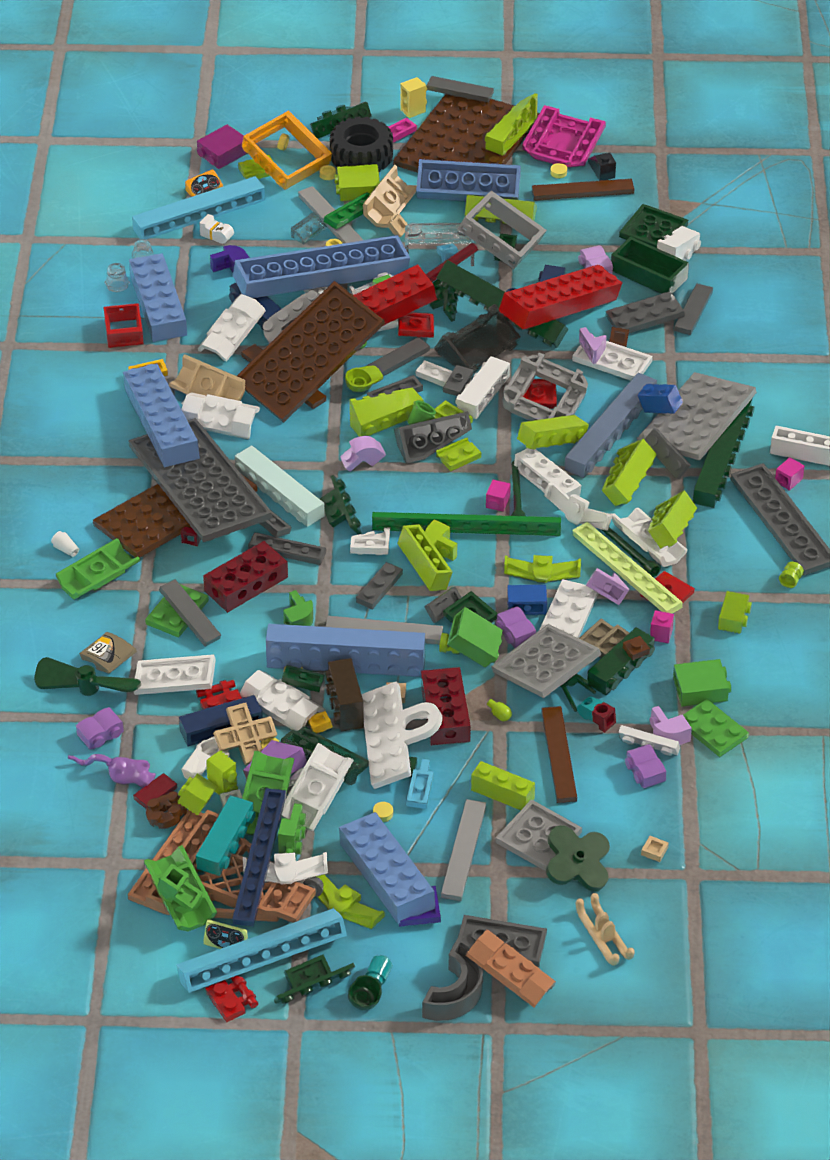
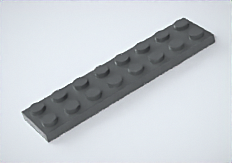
M764 463L731 474V481L793 562L803 567V576L830 567V548Z

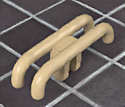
M597 893L591 895V905L596 914L595 926L585 911L584 901L577 899V914L607 962L614 966L619 963L620 959L619 955L616 953L612 954L606 945V942L611 940L625 959H632L635 954L634 949L627 948L615 930L614 923L610 922L608 914L602 910L599 895Z

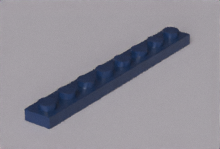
M265 789L232 918L234 925L254 927L286 800V790Z

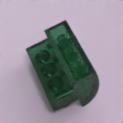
M304 726L298 731L291 730L281 738L280 743L302 747L307 761L318 743L344 758L349 757L354 761L344 776L343 781L348 785L355 784L357 776L368 768L369 760Z

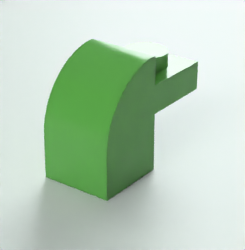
M296 590L289 592L290 608L283 610L284 624L311 626L314 620L312 600L305 601L304 597H300Z
M171 863L157 884L158 890L170 903L174 900L191 912L202 897L203 892L186 881L189 876L188 873Z

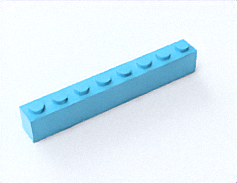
M254 176L132 216L133 230L140 240L144 241L198 223L208 214L217 217L265 201L264 186Z
M333 908L176 965L180 982L190 993L347 936L343 917Z

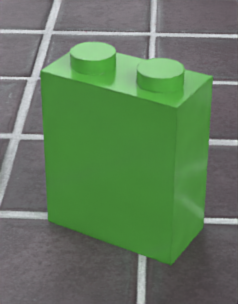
M464 607L454 616L447 645L486 668L499 657L498 649L502 643L501 636L503 630Z
M720 659L674 664L673 681L681 707L698 705L706 699L712 703L728 701V694L731 693V683L726 679V667H722Z

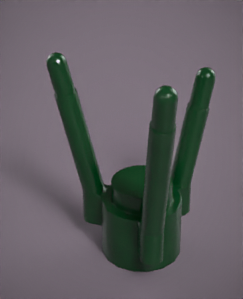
M575 674L560 686L574 712H577V707L566 686L572 687L578 682L587 690L596 694V690L589 686L588 681L579 674Z

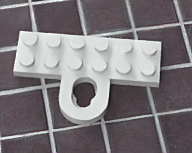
M396 681L362 694L370 779L374 789L410 777L411 768L407 745L432 736L437 732L442 723V714L436 705L432 703H420L403 709L400 686ZM413 719H428L425 725L413 730H406L407 724Z

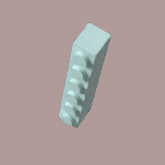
M250 446L235 455V467L237 470L255 483L274 502L280 504L286 512H290L299 522L308 527L325 517L324 502L256 448Z

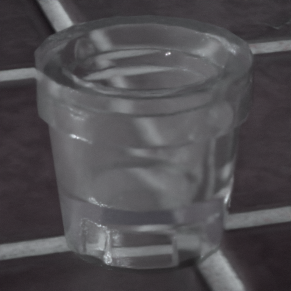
M140 239L135 242L132 259L154 255L149 241Z
M120 263L110 264L107 268V279L104 283L110 291H123L130 283L126 276L125 267Z

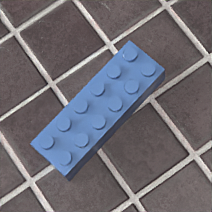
M419 159L417 198L466 201L467 195L485 197L490 191H493L503 199L519 200L521 166Z
M163 253L129 259L130 277L152 341L187 336L186 318Z
M376 812L339 827L340 845L398 924L403 919L418 916L435 909L433 888Z

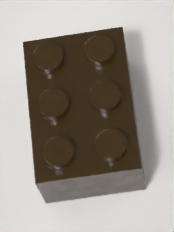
M352 659L329 661L328 670H325L326 681L329 683L325 684L327 695L331 696L329 698L330 708L335 711L333 713L334 723L339 725L340 732L364 728L363 698Z

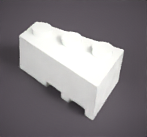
M681 226L673 231L671 236L666 235L665 240H658L657 249L684 261L689 260L694 251L698 250L701 245L700 233Z

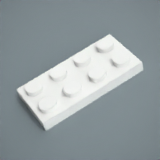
M606 341V348L596 364L591 362L581 345L573 354L572 361L631 381L638 372L641 374L645 373L652 363L653 356Z
M562 579L540 629L550 624L579 638L599 593L584 584Z
M202 655L138 661L135 678L139 679L142 685L134 691V694L212 689L216 662L215 656Z

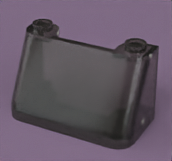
M494 304L488 308L487 314H481L474 322L455 333L448 332L444 334L434 349L438 355L453 366L459 365L473 369L474 374L478 371V367L487 362L491 356L495 358L508 349L511 351L517 347V342L521 336L499 311L497 305Z

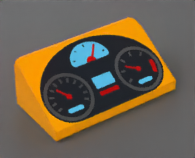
M213 169L185 181L186 192L192 197L223 187Z

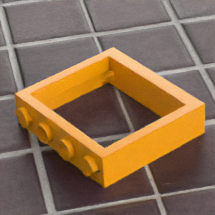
M289 110L244 135L241 146L284 190L319 171L322 166L329 165L332 153ZM284 127L316 158V160L288 176L256 145V143Z

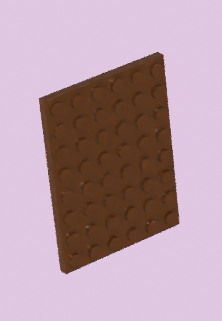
M445 94L394 158L393 165L418 173L419 159L505 165L526 138L532 126L502 156L486 149L485 136L515 105L490 99L489 102H483Z

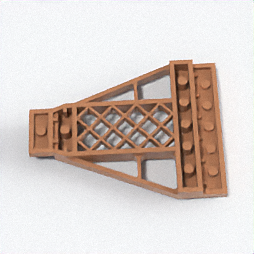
M188 810L155 855L153 861L172 855L179 846L183 845L196 872L201 871L196 866V854L219 814L206 810L205 813L200 812L199 815H195V813H192V810ZM245 838L240 839V848L235 854L232 853L229 865L233 867L224 869L220 876L208 872L199 876L211 901H217L232 908L236 907L240 889L231 892L230 887L241 885L243 877H241L240 872H243V854L245 851L250 852L251 843ZM146 868L128 893V900L169 915ZM237 874L238 878L226 879L228 875ZM220 877L223 879V882L213 884L211 881ZM293 882L292 884L265 883L263 890H267L265 895L262 892L256 920L278 922L282 918L292 923L297 922L316 895V889L299 882ZM215 908L217 914L213 918H233L235 909Z

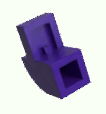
M227 245L223 246L222 252L210 255V267L213 272L230 268L233 273L235 260L250 257L243 248Z

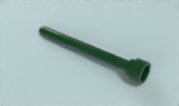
M513 461L514 511L511 516H526L522 511L519 469L514 465Z
M610 527L608 531L602 530L637 560L652 577L659 574L661 570L659 564L655 561H648Z

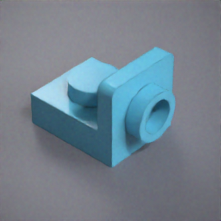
M453 243L436 246L437 253L441 256V263L458 252V248Z

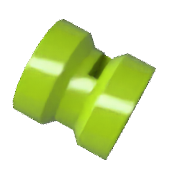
M788 562L784 571L779 576L780 583L784 587L794 588L804 573L803 567L796 562Z
M442 633L439 652L446 653L451 651L453 654H460L459 651L447 645L449 634Z

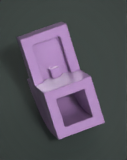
M360 436L349 442L351 448L341 455L340 458L345 468L351 472L362 461L367 462L373 467L386 454L380 442L370 436Z
M659 706L652 708L649 720L654 735L678 741L679 745L691 741L692 728L683 715L668 719Z

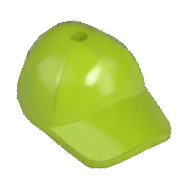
M373 365L352 368L345 374L347 387L353 392H365L373 384L383 380V374Z

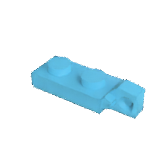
M422 759L420 769L413 770L406 806L427 809L433 781V771H429L430 760Z

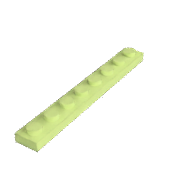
M586 522L572 530L573 536L660 611L674 613L683 608L682 601L590 523Z

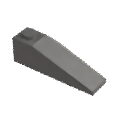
M467 411L394 428L397 446L405 462L411 463L426 459L437 450L472 430Z

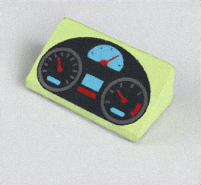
M207 919L203 940L204 945L221 949L248 939L246 929Z

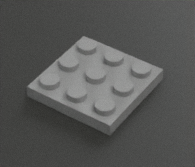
M531 799L498 834L496 843L546 871L547 864L556 856L548 845L547 840L551 830L556 826L563 825L571 828L579 836L582 833V827Z

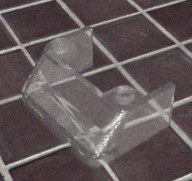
M410 223L405 226V249L408 255V244L474 243V240L458 230L461 223ZM473 254V255L470 256V258H471V266H474V254Z

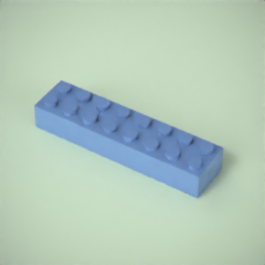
M149 364L144 367L124 371L125 391L163 466L168 467L200 459L198 440L158 364Z
M268 624L266 635L267 668L284 669L286 665L298 668L303 667L305 670L325 671L328 670L329 661L351 658L355 673L421 677V671L424 670L425 633Z

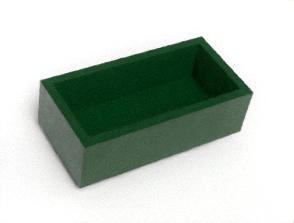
M629 237L611 255L614 273L661 294L670 291L673 294L688 279L689 262L633 237Z

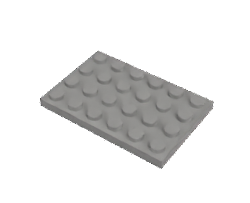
M694 372L678 390L683 403L675 414L659 413L639 435L637 441L645 439L651 430L656 428L682 456L700 460L757 393L756 387Z

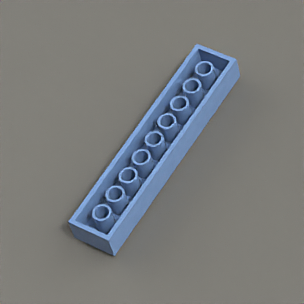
M395 235L235 260L233 277L243 295L257 298L326 287L334 281L338 284L370 280L378 277V274L385 272L394 276L409 268L410 256L399 236Z

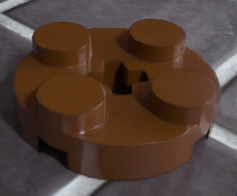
M176 791L148 801L146 817L151 826H158L159 829L170 828L181 821L180 817L183 813L186 815L187 808L185 809V806L178 804L181 796Z

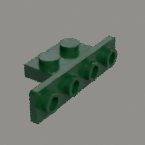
M363 102L353 107L340 105L332 112L331 110L322 112V116L317 117L318 121L310 125L313 135L318 139L330 134L333 128L342 121L345 122L349 118L355 119V117L371 118L372 115L368 102Z
M437 279L432 282L437 300L429 305L433 310L444 306V313L453 322L457 313L458 295L454 293L455 290L452 288L447 290L440 286V281Z
M332 475L330 478L335 489L320 498L324 502V511L329 524L335 527L347 519L349 526L358 535L362 534L360 530L361 523L355 516V508L350 504L351 497L345 491V483L341 478L338 480Z
M322 954L284 971L291 990L277 995L274 1002L275 1004L279 1002L286 1004L294 1000L293 996L299 993L304 996L314 991L313 987L320 985L322 988L331 984L332 979L336 977L344 979L352 974L351 971L355 968V965L351 963L331 972L325 956Z

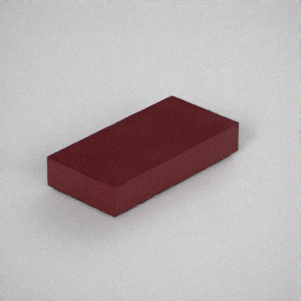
M163 773L135 793L133 797L136 802L147 810L149 800L173 792L178 786L175 781Z

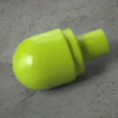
M492 699L487 702V706L492 709L491 713L497 719L508 721L511 718L512 711L503 702L496 703Z

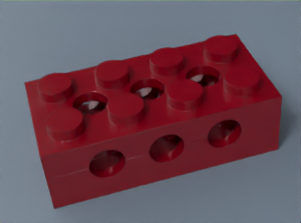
M262 541L203 575L204 592L228 613L287 579L288 561L269 544Z
M460 667L422 670L421 691L423 703L428 702L436 705L442 714L440 728L429 737L431 746L470 742L471 725Z

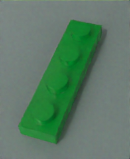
M366 192L325 215L323 222L337 230L363 215V204L368 199L370 193Z

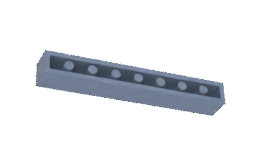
M639 372L565 456L566 471L582 478L593 471L596 463L600 462L604 454L611 450L613 443L620 439L625 429L627 430L630 427L631 422L638 418L643 408L637 395L646 384H657L656 379Z

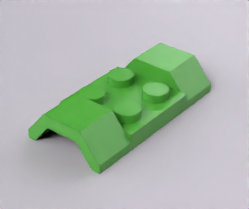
M116 538L57 572L56 577L62 589L75 600L92 589L95 591L124 574L126 569L140 562V558L137 556L133 559L124 551L119 539Z
M254 751L242 799L253 802V810L256 814L253 823H249L246 834L254 836L266 788L286 790L287 794L294 758L281 759Z
M183 845L179 846L172 855L160 860H144L152 881L178 930L189 932L204 926L207 919L212 920L217 914ZM171 863L188 873L189 876L186 881L203 892L202 897L191 912L174 900L170 903L158 890L157 884Z

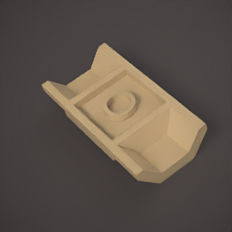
M394 165L364 202V216L376 227L388 228L387 224L394 216L400 214L416 193L417 185H407L398 176L397 166Z
M185 354L182 357L183 366L177 378L169 383L170 388L180 391L185 395L196 393L207 396L209 394L241 401L245 393L244 379Z

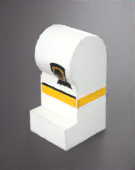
M210 214L206 215L199 222L200 236L224 244L234 235V230L229 224H223L214 220V216Z

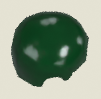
M370 975L358 976L349 987L348 999L354 1007L360 1010L372 1009L381 998V984Z

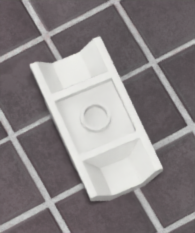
M240 294L231 306L223 311L206 333L207 337L197 348L198 351L210 350L227 362L264 314L265 308L256 299Z
M189 393L185 397L181 410L187 421L196 418L206 431L250 439L251 425L260 407L209 394L205 396Z
M635 508L628 517L622 519L615 513L613 514L612 521L614 525L638 544L642 550L649 552L650 556L662 567L677 564L687 553V549L678 541L671 547L665 546L660 549L648 532L652 520L640 508Z
M257 670L245 681L240 692L241 697L255 695L262 712L299 735L303 732L307 721L314 714L325 711V708L310 700V697L305 693L281 682L282 679L277 680L268 673Z
M318 743L285 800L282 817L290 819L294 803L302 804L303 813H306L304 826L307 831H314L322 815H325L341 787L344 776L354 760L349 757L344 758Z

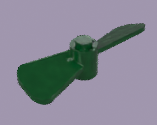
M49 657L42 658L38 662L34 675L35 684L39 689L79 687L81 694L85 696L97 693L99 686L122 692H133L142 685L141 681L136 678L96 676L95 669L92 666L84 665L76 668Z

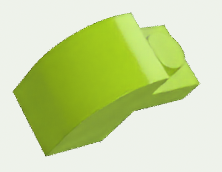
M434 519L426 528L425 533L442 557L454 561L457 558V543L450 540V527Z

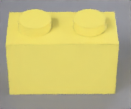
M418 77L400 83L401 111L408 118L426 112L427 87Z

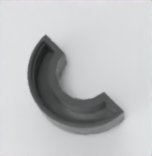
M457 939L449 953L448 970L456 974L459 979L447 987H430L422 1002V1018L434 1021L455 1019L472 1010L480 1000L483 990V968L466 956L471 948L467 943Z

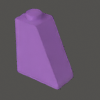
M271 740L261 751V753L281 759L294 758L291 774L303 768L307 763L302 747ZM251 762L243 770L246 777V781L249 774Z

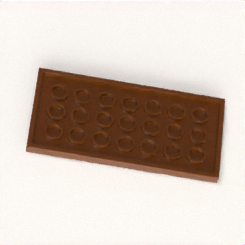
M334 281L258 354L237 377L245 380V391L284 423L385 322Z
M243 476L254 491L257 492V485ZM159 484L146 489L142 493L93 519V525L112 540L119 539L123 549L135 558L137 556L140 558L181 535L182 528H191L190 524Z

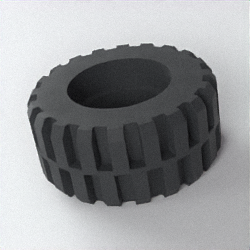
M355 117V119L349 118L345 122L342 121L330 133L331 161L336 167L377 164L378 172H380L381 169L384 170L392 161L393 134L385 123L379 122L375 118Z

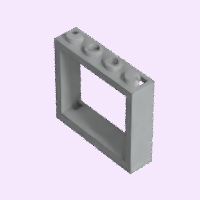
M490 191L464 217L458 230L512 269H515L536 247L547 231L493 191ZM483 208H486L530 241L518 252L473 218Z

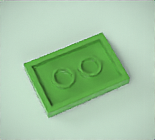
M181 585L202 610L209 601V596ZM165 597L161 599L145 619L146 625L178 638L188 627Z
M708 699L683 714L692 728L691 734L719 757L749 737L747 730Z

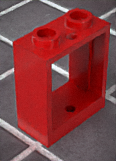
M139 303L103 307L108 348L144 344ZM136 320L137 327L110 328V322Z

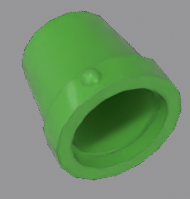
M416 400L407 422L411 425L435 418L436 411L431 405Z

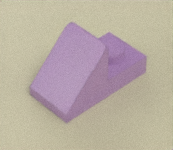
M586 327L580 328L579 343L593 364L598 362L606 348V335L594 338L593 334Z
M596 568L586 584L589 588L618 605L629 591V588L617 574L613 573L610 576Z

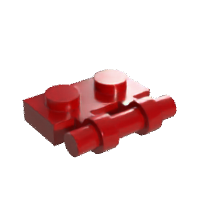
M223 680L219 684L212 685V689L196 690L198 698L205 696L204 699H200L202 710L241 699L242 697L238 689L229 690L236 687L235 681ZM222 691L221 694L213 696V693Z
M239 975L231 977L233 983L229 985L223 980L205 988L206 994L226 1022L246 1014L244 1006L248 1004L251 1008L258 1006L256 995L252 990L248 989L246 981ZM237 991H240L242 994L239 998L235 995Z

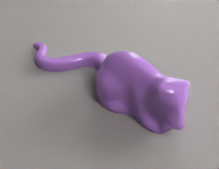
M93 754L88 759L82 760L68 755V759L74 760L82 766L91 765L94 761L105 762L111 779L118 784L135 783L143 788L152 782L156 776V773L149 772L150 763L146 760H134L125 757H115L112 759L102 754Z

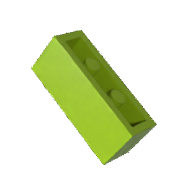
M480 761L471 774V791L522 810L531 799H535V782Z

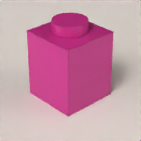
M789 457L776 469L775 479L781 486L791 490L803 479L805 465Z
M492 480L486 493V508L504 512L510 498L511 484Z
M655 610L650 629V635L655 638L654 641L669 644L673 631L674 614Z

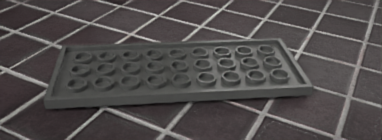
M196 418L188 420V423L198 440L200 459L164 467L148 434L128 440L129 447L203 542L211 541L273 518L271 510Z

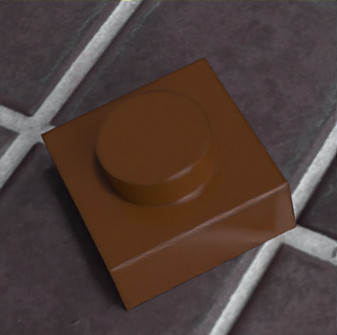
M612 327L609 342L627 347L629 330Z
M641 636L623 642V649L632 660L650 654V648Z

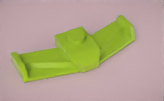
M505 555L504 574L542 583L579 578L581 574V558L576 561L552 564L553 556L533 555V563L509 558Z
M325 874L316 876L321 879L324 885L323 892L317 898L328 910L334 908L343 919L372 929L385 917V911H378L358 903L361 900V894L346 884L338 890Z

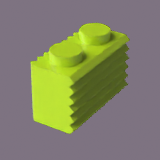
M726 591L719 615V630L741 633L742 627L747 626L748 616H746V613L750 614L752 602H749L750 595Z
M218 751L206 760L207 780L218 786L215 792L220 796L222 793L238 790L236 762H233L222 751Z
M197 773L194 778L189 777L180 789L178 795L181 797L178 800V804L185 806V809L188 808L189 811L192 810V813H195V815H199L218 786Z

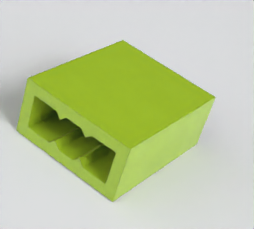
M378 165L337 167L334 181L336 184V195L340 196V201H352L366 192L371 194L380 183Z

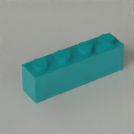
M230 795L196 854L198 870L220 876L222 871L227 869L232 853H236L240 839L245 837L249 823L252 824L255 819L256 813L253 810V802Z

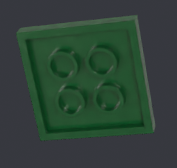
M642 204L620 230L619 237L625 240L633 237L657 248L658 240H665L666 235L671 236L672 232L681 226L687 227L688 219Z

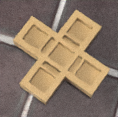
M247 703L227 707L226 709L232 727L217 730L213 734L219 751L239 747L244 765L246 766L252 761L254 751H262L260 741L276 737L277 732L271 716L252 721Z

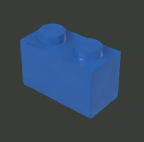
M646 384L637 395L645 413L675 414L683 403L676 385Z
M507 585L508 610L518 606L525 615H546V585Z

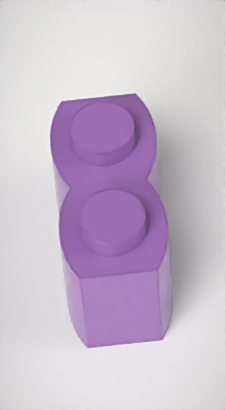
M518 606L497 614L495 624L503 630L502 633L505 636L506 642L514 648L536 633L533 624L526 618Z
M110 707L100 710L93 717L85 718L76 725L77 735L90 750L101 747L107 740L118 738L124 731L123 722Z
M650 744L627 751L625 764L628 770H632L637 784L640 783L643 788H647L666 781V769Z

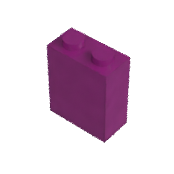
M226 124L197 140V154L211 165L221 169L247 154L241 147L244 135Z

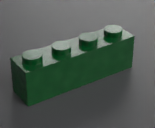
M635 627L588 670V685L604 695H607L611 690H615L623 679H627L635 668L640 667L647 657L652 656L655 651V638ZM641 636L649 646L650 654L632 660L623 649V642Z

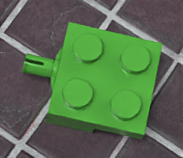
M294 803L291 818H282L278 831L279 854L295 853V860L297 854L301 855V839H305L306 827L304 826L306 813H303L302 804Z

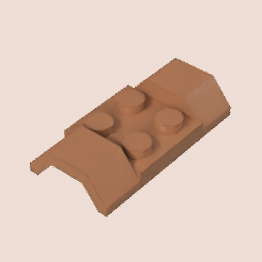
M488 929L476 940L466 954L473 962L534 1008L547 991L555 986V980L507 943L504 944L500 938Z

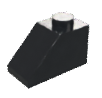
M610 152L595 155L588 159V163L599 181L615 178L616 161Z

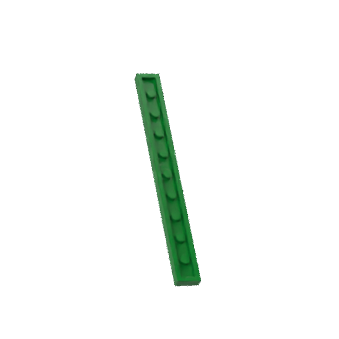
M372 512V530L384 531V528H390V531H402L405 525L420 524L425 532L428 525L435 519L449 526L450 533L561 536V517Z

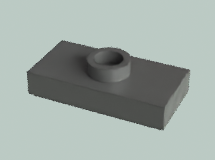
M456 365L443 387V392L455 396L461 394L473 375V369Z
M454 586L424 607L433 623L445 617L443 616V610L462 597Z

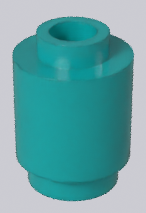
M374 956L365 975L376 978L383 985L391 971L392 963L386 956Z

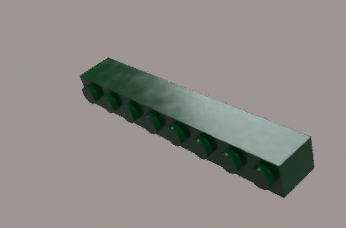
M449 260L445 262L436 277L440 281V286L447 290L452 288L455 290L454 293L461 298L464 296L470 298L469 302L476 306L478 304L484 306L483 309L490 314H493V312L499 315L498 318L504 322L511 321L499 311L505 291ZM552 320L525 330L528 331L527 334L531 337L543 339L542 342L547 346L551 347L554 345L558 347L568 328L559 321ZM513 322V326L522 331V328Z
M752 399L711 446L694 488V504L715 508L716 502H720L722 497L721 489L726 487V476L729 477L731 474V464L734 465L736 460L735 453H739L740 440L743 441L746 430L744 429H748L750 423L749 416L752 417L755 406H752Z

